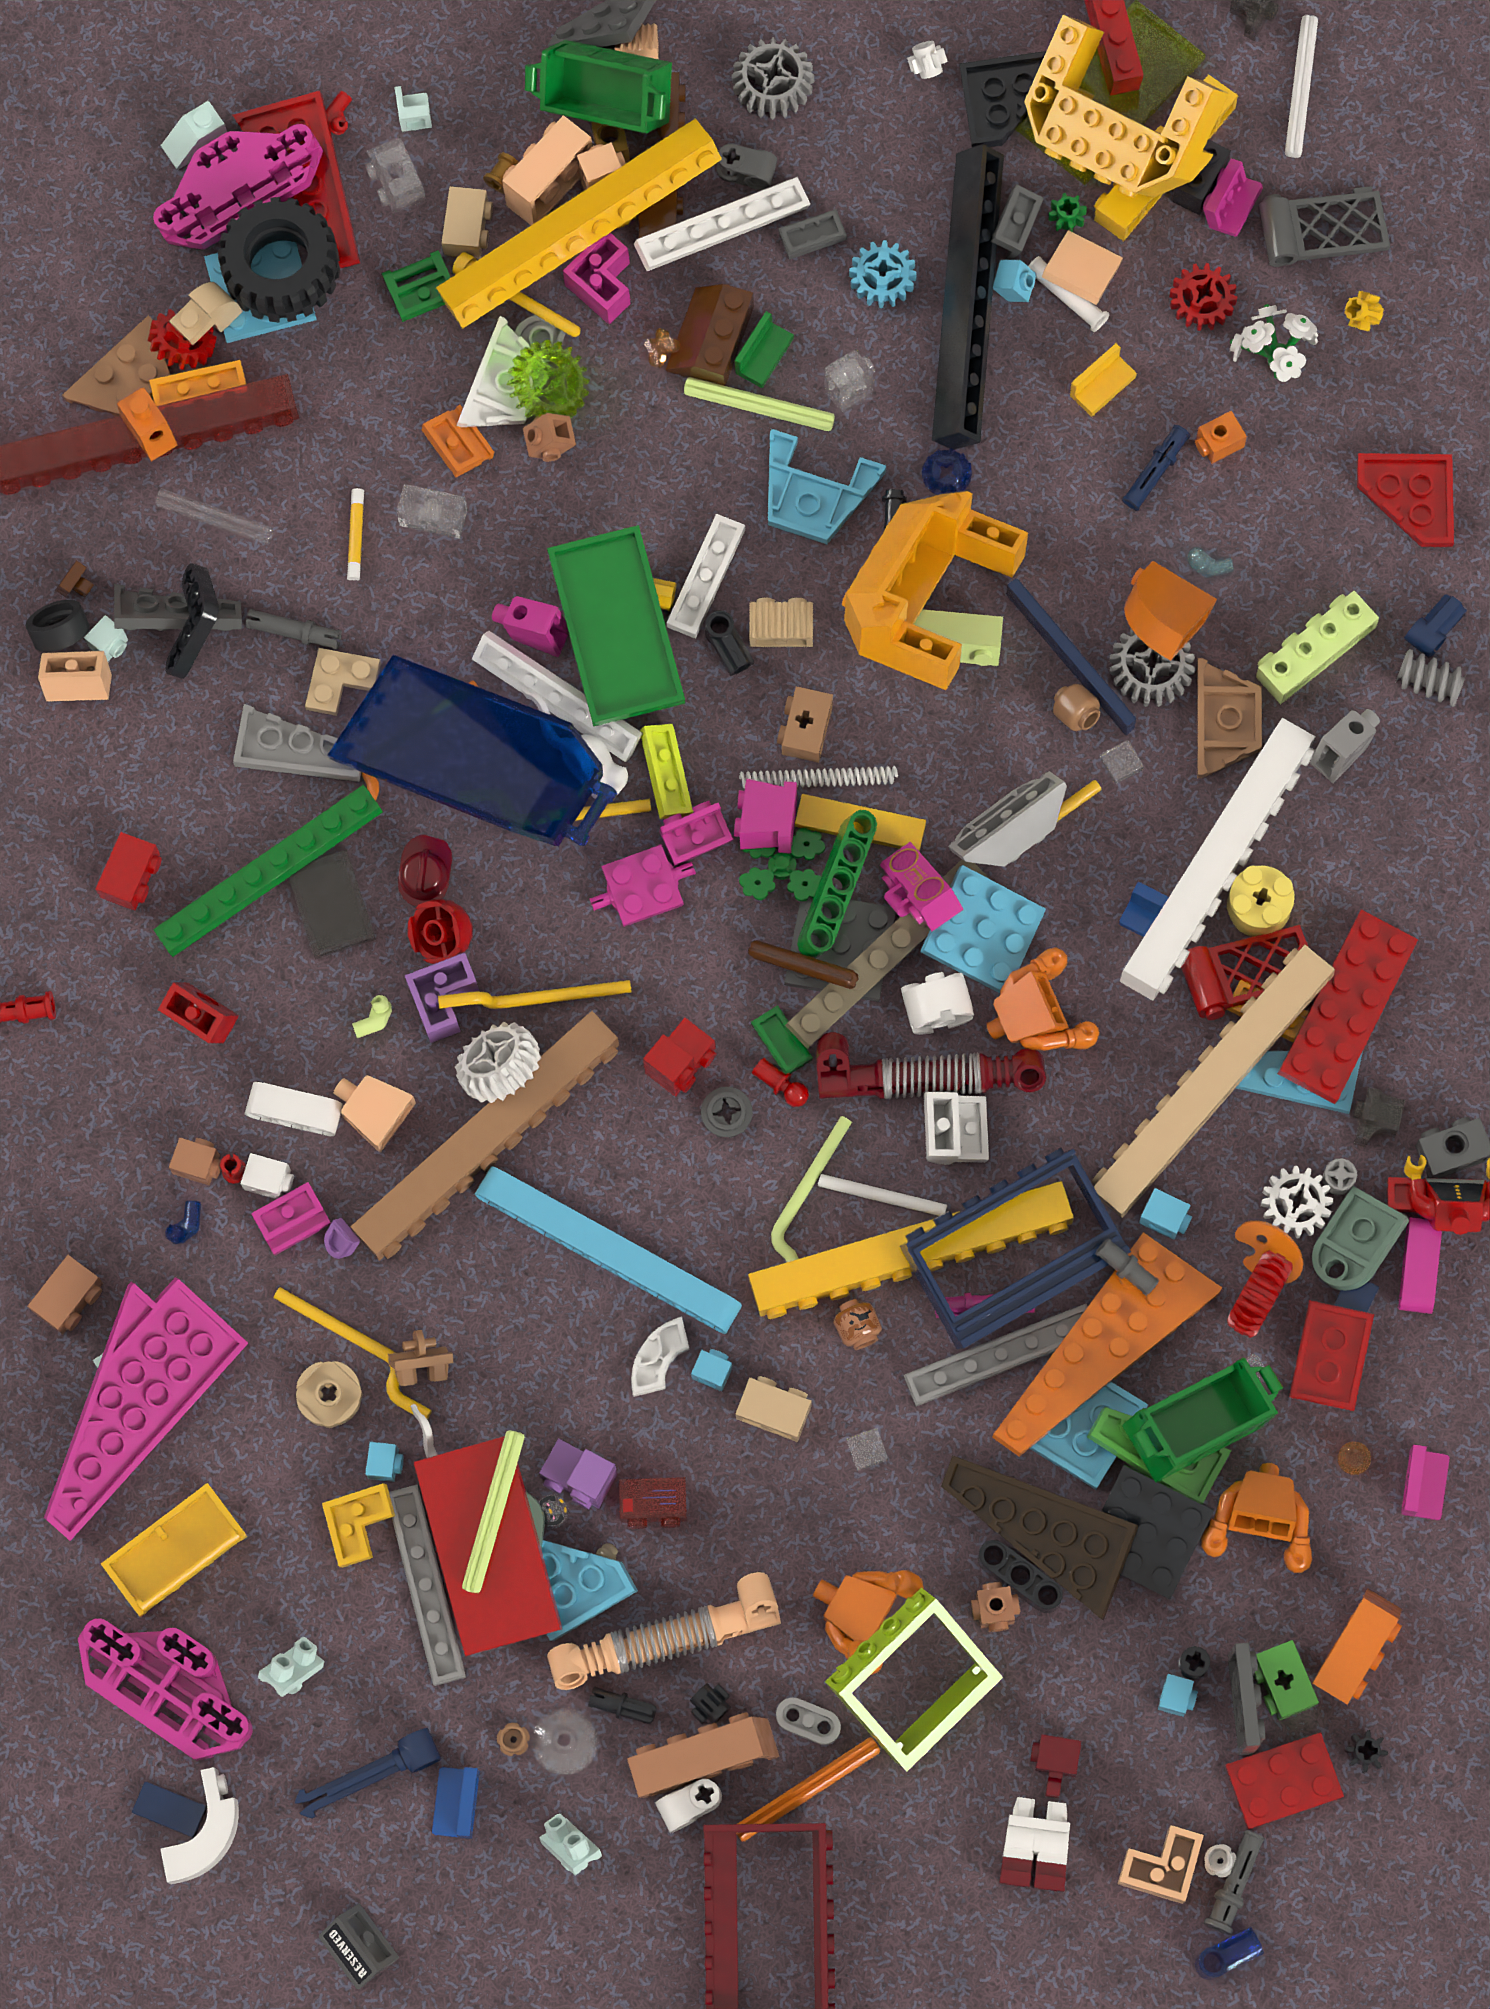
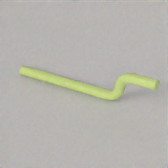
M843 1116L839 1118L773 1227L771 1233L772 1244L775 1250L785 1258L786 1263L799 1258L795 1250L785 1242L784 1234L852 1122Z

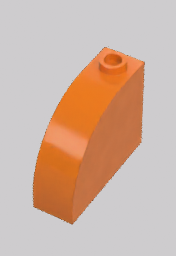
M1152 561L1145 569L1140 567L1133 576L1130 584L1134 586L1126 600L1124 612L1126 620L1134 633L1147 646L1171 661L1205 624L1217 599Z

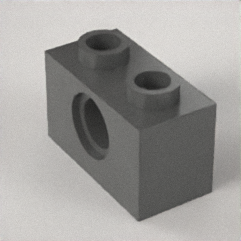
M1464 1117L1452 1122V1128L1440 1131L1437 1127L1421 1134L1422 1138L1418 1140L1415 1147L1419 1157L1423 1155L1426 1158L1425 1171L1428 1178H1442L1488 1161L1490 1158V1141L1480 1118L1470 1120L1469 1117ZM1449 1140L1458 1142L1462 1151L1456 1154L1449 1152L1445 1142Z

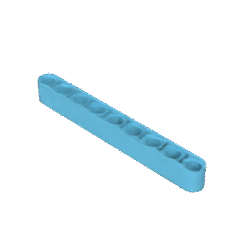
M490 1167L474 1194L488 1205L514 1219L517 1218V1221L543 1235L546 1232V1237L570 1250L573 1249V1252L599 1266L601 1265L602 1268L629 1281L631 1284L678 1310L686 1312L689 1316L711 1328L715 1327V1330L720 1333H727L742 1307L740 1302L496 1167Z

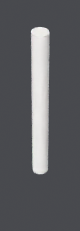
M824 1174L820 1175L818 1182L819 1187L937 1216L946 1213L947 1204Z

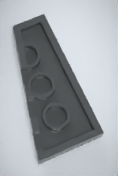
M114 584V629L129 631L156 629L165 631L168 629H182L190 613L183 593L172 592L167 597L153 595V589L140 587L138 593L125 591V585ZM217 598L219 612L212 629H219L221 631L242 629L241 602Z

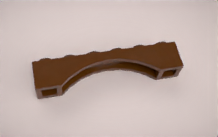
M679 72L671 73L669 123L655 129L661 140L685 125V112H680V102H686V84H680ZM678 189L639 213V238L677 224L678 215H683L684 199L683 197H678Z

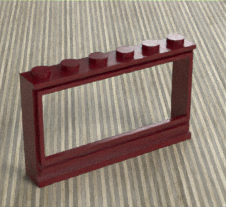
M826 1823L704 1824L706 2009H739L736 1833L812 1832L815 2009H835V2003H828V1989H835V1968H828V1954H834V1934H827V1920H834V1899H827V1885H833V1864H826V1851H833V1830H826Z

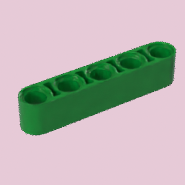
M867 810L856 811L843 821L798 937V950L803 955L817 958L834 944L877 829L876 818ZM854 822L861 824L864 831L863 834L856 831ZM843 850L851 853L853 862L845 859ZM832 878H836L841 882L842 890L834 887ZM822 906L830 910L832 914L831 919L823 915ZM811 935H815L820 939L821 947H816L812 943Z

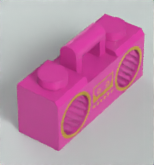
M911 842L881 862L880 866L885 873L881 879L889 890L885 893L884 899L900 917L910 913L918 924L924 922L931 931H934L964 910L952 888Z

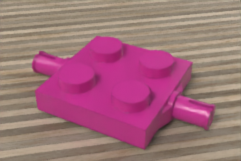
M661 844L601 866L607 881V893L589 898L594 911L612 904L620 916L623 927L683 906L684 903L678 890V880L693 874L695 875L696 872L692 862L673 868L667 860Z

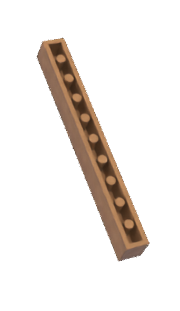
M591 1011L541 1056V1059L537 1062L539 1068L532 1072L533 1079L526 1080L524 1083L525 1088L519 1087L515 1090V1095L510 1093L506 1095L503 1101L497 1098L493 1103L489 1102L350 1226L352 1231L379 1261L384 1256L387 1259L391 1258L401 1248L400 1242L408 1235L411 1237L417 1235L425 1227L426 1223L424 1220L432 1213L438 1215L450 1204L448 1199L457 1191L459 1193L466 1191L474 1182L473 1176L481 1169L486 1172L491 1166H494L498 1161L497 1155L505 1148L508 1150L514 1148L523 1138L520 1134L529 1126L535 1128L541 1124L547 1116L545 1112L553 1105L558 1107L563 1104L571 1095L569 1090L577 1083L579 1085L585 1084L594 1075L593 1069L599 1063L603 1062L606 1064L611 1061L618 1053L616 1049L620 1046L618 1037Z

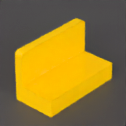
M1117 343L1071 383L1070 397L1091 417L1137 376V373L1120 357L1121 347Z

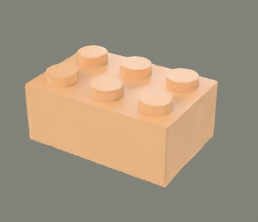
M564 115L557 123L555 121L546 128L543 138L537 144H531L526 149L523 159L516 166L512 165L505 172L502 183L506 206L530 225L545 217L580 179L577 155L593 147L591 136Z

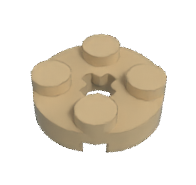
M336 1361L318 1362L309 1366L299 1377L296 1387V1400L301 1413L313 1424L326 1428H333L348 1422L358 1411L363 1396L360 1381L356 1374L347 1365ZM333 1386L337 1388L334 1401L327 1400L324 1402L321 1400L324 1396L321 1391L322 1388L331 1389Z

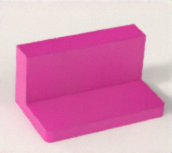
M1413 1445L1409 1452L1401 1514L1438 1521L1442 1516L1450 1458L1445 1454L1427 1452L1426 1446Z

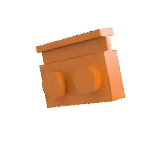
M461 405L456 406V409L450 412L448 410L425 422L421 429L455 478L481 465L483 461L492 459L494 456L493 449L477 427L456 426L463 410Z

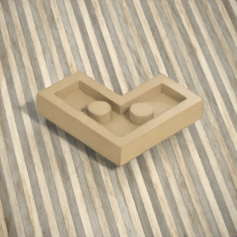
M319 648L305 704L306 710L337 716L344 686L375 692L381 660Z

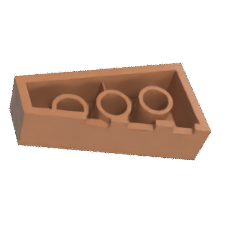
M742 1713L730 1717V1724L718 1728L717 1723L709 1724L698 1728V1735L687 1738L686 1733L668 1738V1745L656 1748L655 1744H650L636 1749L637 1755L629 1757L627 1760L638 1797L648 1798L692 1784L691 1780L694 1779L698 1781L717 1777L722 1774L724 1769L728 1771L743 1769L752 1766L753 1760L757 1758H765L768 1761L778 1758L779 1753L768 1718L749 1717L748 1713Z

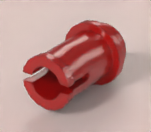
M227 1154L220 1162L222 1176L228 1183H240L246 1168L245 1162L234 1154L233 1158H231L230 1154ZM233 1166H236V1168H235L234 1170H232L231 1173H230V1172H229L230 1168L233 1167Z

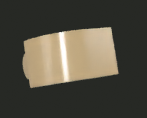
M208 282L197 287L189 294L191 300L169 322L185 339L194 345L212 326L221 333L243 311L239 304L217 283Z

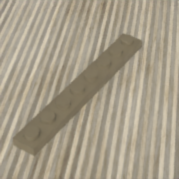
M960 860L942 877L950 886L958 868L964 865L988 878L975 863L965 862L964 860ZM910 913L900 917L846 967L847 969L854 970L859 975V980L853 989L829 983L785 1026L808 1049L928 936L930 929L924 922L918 924Z

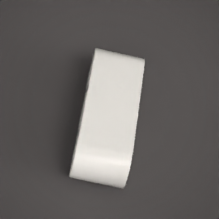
M253 1082L245 1115L260 1120L261 1117L262 1121L291 1127L292 1124V1128L318 1134L323 1132V1135L335 1136L343 1104L323 1096L267 1083Z

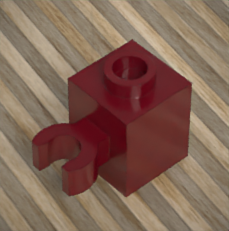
M1041 1734L1040 1742H1033L1030 1762L1036 1763L1035 1771L1049 1773L1045 1796L1059 1798L1062 1775L1076 1777L1081 1741Z

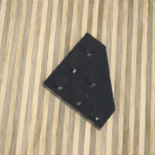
M1046 51L959 63L972 148L981 144L988 147L1002 146L1028 116L1024 101Z

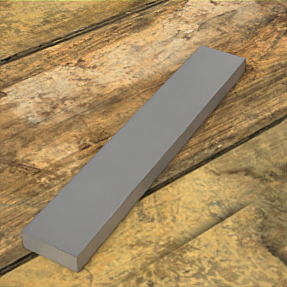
M1087 1304L905 1374L903 1377L915 1406L922 1405L1054 1353L1087 1309Z
M417 1484L391 1491L389 1494L395 1513L392 1521L433 1686L466 1678L419 1486Z

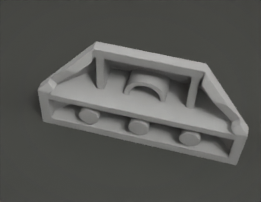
M1049 771L1043 774L1041 778L1031 780L1017 787L964 826L956 836L955 841L951 842L948 847L965 862L1005 867L1007 864L1016 861L1031 846L1044 840L1046 835L1055 829L1067 785Z

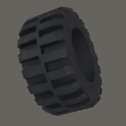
M271 197V202L263 203L261 199L253 202L254 207L249 210L246 207L238 211L239 218L237 220L234 218L230 219L226 225L228 233H222L219 241L221 249L218 250L220 270L228 293L232 299L237 301L243 311L251 310L252 316L260 320L263 319L264 315L268 316L269 322L279 323L280 318H287L288 322L296 321V316L303 313L307 317L314 313L313 307L315 305L322 307L327 302L326 293L333 294L336 288L335 279L339 278L340 258L331 227H328L327 221L322 214H315L314 208L307 203L301 207L297 199L288 198L287 202H281L280 197ZM291 241L303 246L307 250L308 256L304 265L289 277L268 279L259 276L251 269L252 260L257 252L272 242Z

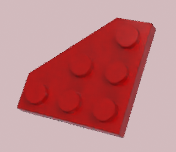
M1358 453L1357 488L1420 547H1453L1452 454Z

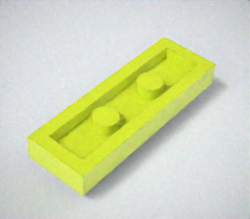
M673 724L644 726L640 730L643 733L641 739L659 818L667 819L679 813L683 818L692 814V804Z

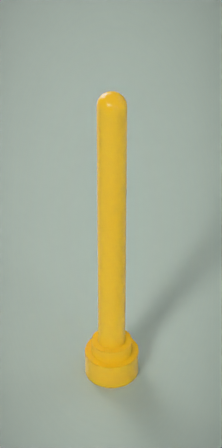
M467 252L461 253L454 262L453 274H458L476 262L477 259ZM518 292L509 298V300L572 337L580 335L581 330L579 326L524 293Z

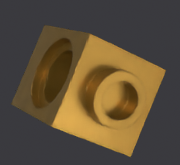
M591 122L595 145L609 144L603 140L607 137H615L617 140L612 142L615 152H621L625 163L629 162V149L624 129Z

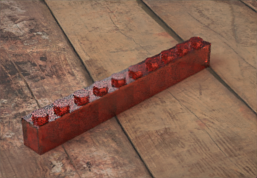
M288 374L157 406L166 419L178 445L160 457L171 454L172 450L183 447L185 449H196L202 446L203 442L211 440L224 442L230 440L236 434L244 432L246 434H256L261 432L264 427L272 425L284 427L292 424L293 420L300 419ZM121 416L0 445V493L11 495L19 492L23 487L31 485L43 487L49 485L51 480L59 478L75 479L80 477L81 473L91 470L104 472L109 470L112 465L123 462L128 465L136 464L143 457H147V455ZM154 432L150 439L157 438L161 433Z

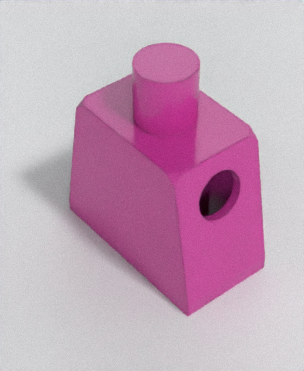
M515 596L510 606L498 603L492 613V621L503 624L512 640L559 657L569 632L566 621L558 607Z

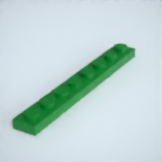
M362 785L153 929L173 958L383 813L382 809L367 788Z

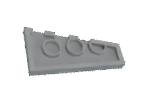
M244 704L233 763L235 767L360 782L365 752L363 747L327 734L321 735L311 731L306 726L294 725L281 720L279 716L268 713V715L256 711L254 707Z

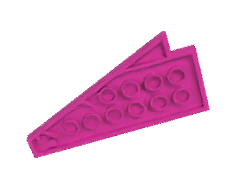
M175 1277L154 1301L135 1283L130 1282L127 1286L44 1518L69 1541L74 1538L248 1344L246 1340L178 1278Z

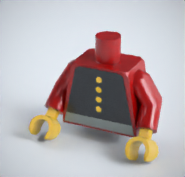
M1420 1155L1418 1166H1415L1411 1163L1410 1156H1408L1404 1166V1173L1412 1179L1409 1181V1188L1414 1211L1427 1219L1436 1231H1452L1459 1235L1466 1234L1467 1232H1480L1482 1222L1490 1220V1181L1446 1178L1421 1179L1426 1166V1158ZM1490 1158L1487 1161L1486 1175L1489 1179Z

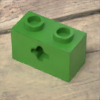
M1293 1640L1256 1654L1258 1670L1255 1671L1253 1676L1257 1684L1262 1682L1268 1695L1263 1698L1271 1716L1276 1714L1280 1721L1315 1707L1319 1703ZM1279 1673H1281L1283 1678L1289 1677L1291 1680L1287 1685V1690H1284L1282 1685H1275V1681L1279 1678Z

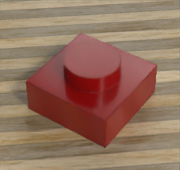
M1388 1177L1387 1205L1398 1212L1416 1213L1411 1203L1409 1188L1411 1178Z

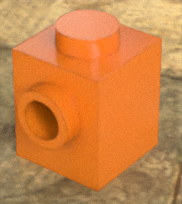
M1229 411L1200 426L1195 444L1202 457L1207 456L1211 464L1244 448L1247 436L1233 412Z

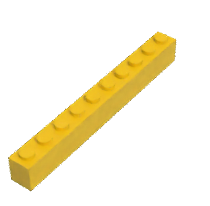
M696 118L436 287L445 305L462 329L722 160L713 139Z
M1062 1181L1023 1192L921 1250L920 1254L930 1272L944 1267L943 1262L955 1259L956 1263H962L975 1258L974 1253L987 1250L988 1254H992L1006 1249L1005 1244L1018 1240L1019 1245L1035 1241L1037 1234L1049 1231L1050 1235H1056L1069 1229L1068 1225L1073 1223L1074 1217ZM933 1219L748 1274L760 1317L767 1315L768 1319L778 1318L787 1314L786 1309L799 1306L800 1310L808 1309L818 1305L817 1300L830 1296L831 1300H838L850 1295L849 1290L861 1287L862 1291H868L881 1286L880 1281L893 1278L894 1282H898L912 1277L911 1272L913 1270L900 1245L907 1242L905 1235L917 1228L923 1227L924 1231L935 1226Z

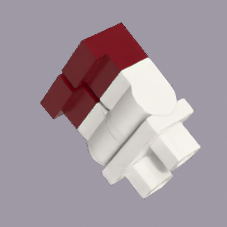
M1017 1797L1013 1808V1815H1009L999 1884L1029 1888L1034 1854L1037 1855L1033 1888L1064 1892L1070 1823L1067 1822L1066 1803L1048 1801L1046 1819L1033 1818L1035 1799Z

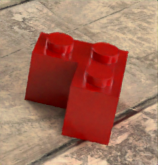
M684 1018L669 1037L663 1034L643 1058L645 1074L675 1097L680 1091L686 1093L696 1081L694 1074L701 1066L707 1068L717 1054L714 1052L716 1049L715 1040Z

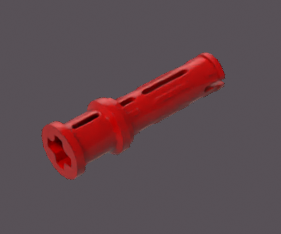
M46 991L45 995L33 997L19 995L15 998V1001L0 1003V1022L18 1020L20 1023L25 1024L30 1019L48 1017L50 1020L56 1018L55 1000L52 991Z

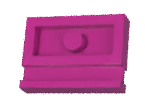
M309 1182L251 1213L274 1256L331 1225Z

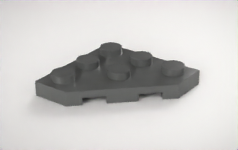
M606 0L560 26L555 31L548 47L564 40L597 47L631 42L656 0Z

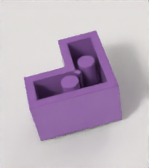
M459 954L405 975L430 1043L461 1032L452 1007L439 1009L438 996L479 991L466 954Z
M559 1438L539 1473L541 1478L545 1480L543 1485L558 1494H561L562 1490L570 1493V1496L573 1497V1502L588 1510L591 1505L598 1509L600 1508L618 1475L615 1464L587 1449L583 1452Z

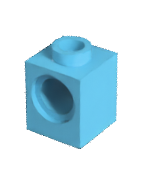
M1154 1188L1139 1223L1175 1240L1178 1232L1185 1234L1192 1216L1187 1214L1190 1204Z

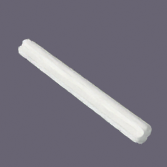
M1304 15L1301 20L1285 155L1287 157L1299 158L1302 153L1318 18L1316 16Z

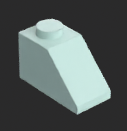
M207 101L182 116L161 144V147L175 168L179 170L190 163L194 153L199 148L223 135L227 130L211 103Z

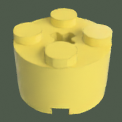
M1269 866L1247 867L1235 878L1227 900L1228 914L1235 927L1240 932L1251 937L1269 934L1282 929L1286 925L1294 905L1293 884L1289 878L1275 868ZM1258 898L1265 899L1262 906L1256 904Z

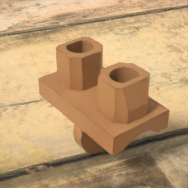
M415 1330L413 1332V1340L402 1342L403 1351L407 1352L388 1354L389 1365L395 1370L397 1382L400 1386L416 1384V1368L427 1367L429 1381L447 1380L448 1364L453 1363V1353H448L446 1346L436 1347L435 1337L424 1339L422 1330Z

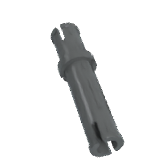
M252 608L247 615L259 621L246 618V628L301 640L302 644L305 645L314 643L337 650L340 642L328 637L339 640L342 638L341 630L318 626L311 620L302 622L257 611Z

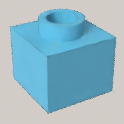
M1000 260L993 289L1009 302H1029L1035 285L1036 273L1021 260Z
M711 1349L708 1353L701 1350L691 1377L697 1382L722 1392L731 1373L732 1362L727 1361L729 1357L720 1351Z
M370 1442L365 1473L368 1479L395 1482V1475L402 1473L404 1459L403 1454H398L399 1449L397 1445Z
M1167 1674L1157 1710L1182 1717L1186 1714L1187 1709L1193 1711L1198 1691L1192 1690L1194 1681Z

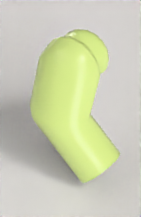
M383 995L374 997L371 1001L373 1006L369 1017L352 1023L357 1038L380 1031L386 1026L392 1012V1006L387 997Z

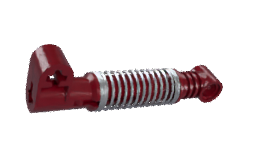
M836 1032L825 1033L818 1039L816 1045L819 1099L877 1096L880 1099H891L892 1094H895V1098L898 1099L899 1094H902L903 1098L906 1097V1094H909L912 1098L914 1093H917V1097H920L921 1093L925 1094L926 1092L953 1091L957 1093L959 1090L963 1095L965 1093V1085H967L969 1094L972 1093V1088L975 1089L976 1094H980L992 1089L993 1084H997V1088H1002V1084L1009 1088L1010 1083H1013V1086L1019 1090L1031 1093L1041 1089L1046 1081L1043 1055L1037 1050L1028 1048L1021 1049L1015 1055H1012V1059H1008V1055L1004 1056V1060H1000V1056H996V1060H992V1056L987 1057L984 1053L977 1052V1054L970 1053L968 1063L965 1054L962 1055V1058H959V1055L956 1054L955 1059H952L949 1054L947 1059H944V1056L941 1055L940 1060H937V1057L934 1055L933 1060H930L929 1056H926L924 1061L921 1056H919L918 1061H915L914 1057L911 1058V1061H908L905 1057L904 1062H901L900 1058H897L896 1062H893L892 1058L889 1060L883 1058L878 1059L874 1064L850 1065L849 1045L843 1035ZM831 1054L836 1055V1066H830ZM1026 1069H1034L1033 1071H1030V1072L1024 1071V1070H1026Z

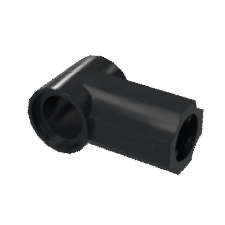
M721 610L712 612L706 619V639L713 645L729 675H737L753 665L754 660L737 632L732 616ZM716 623H722L728 630L725 633L717 634L713 632L711 627Z

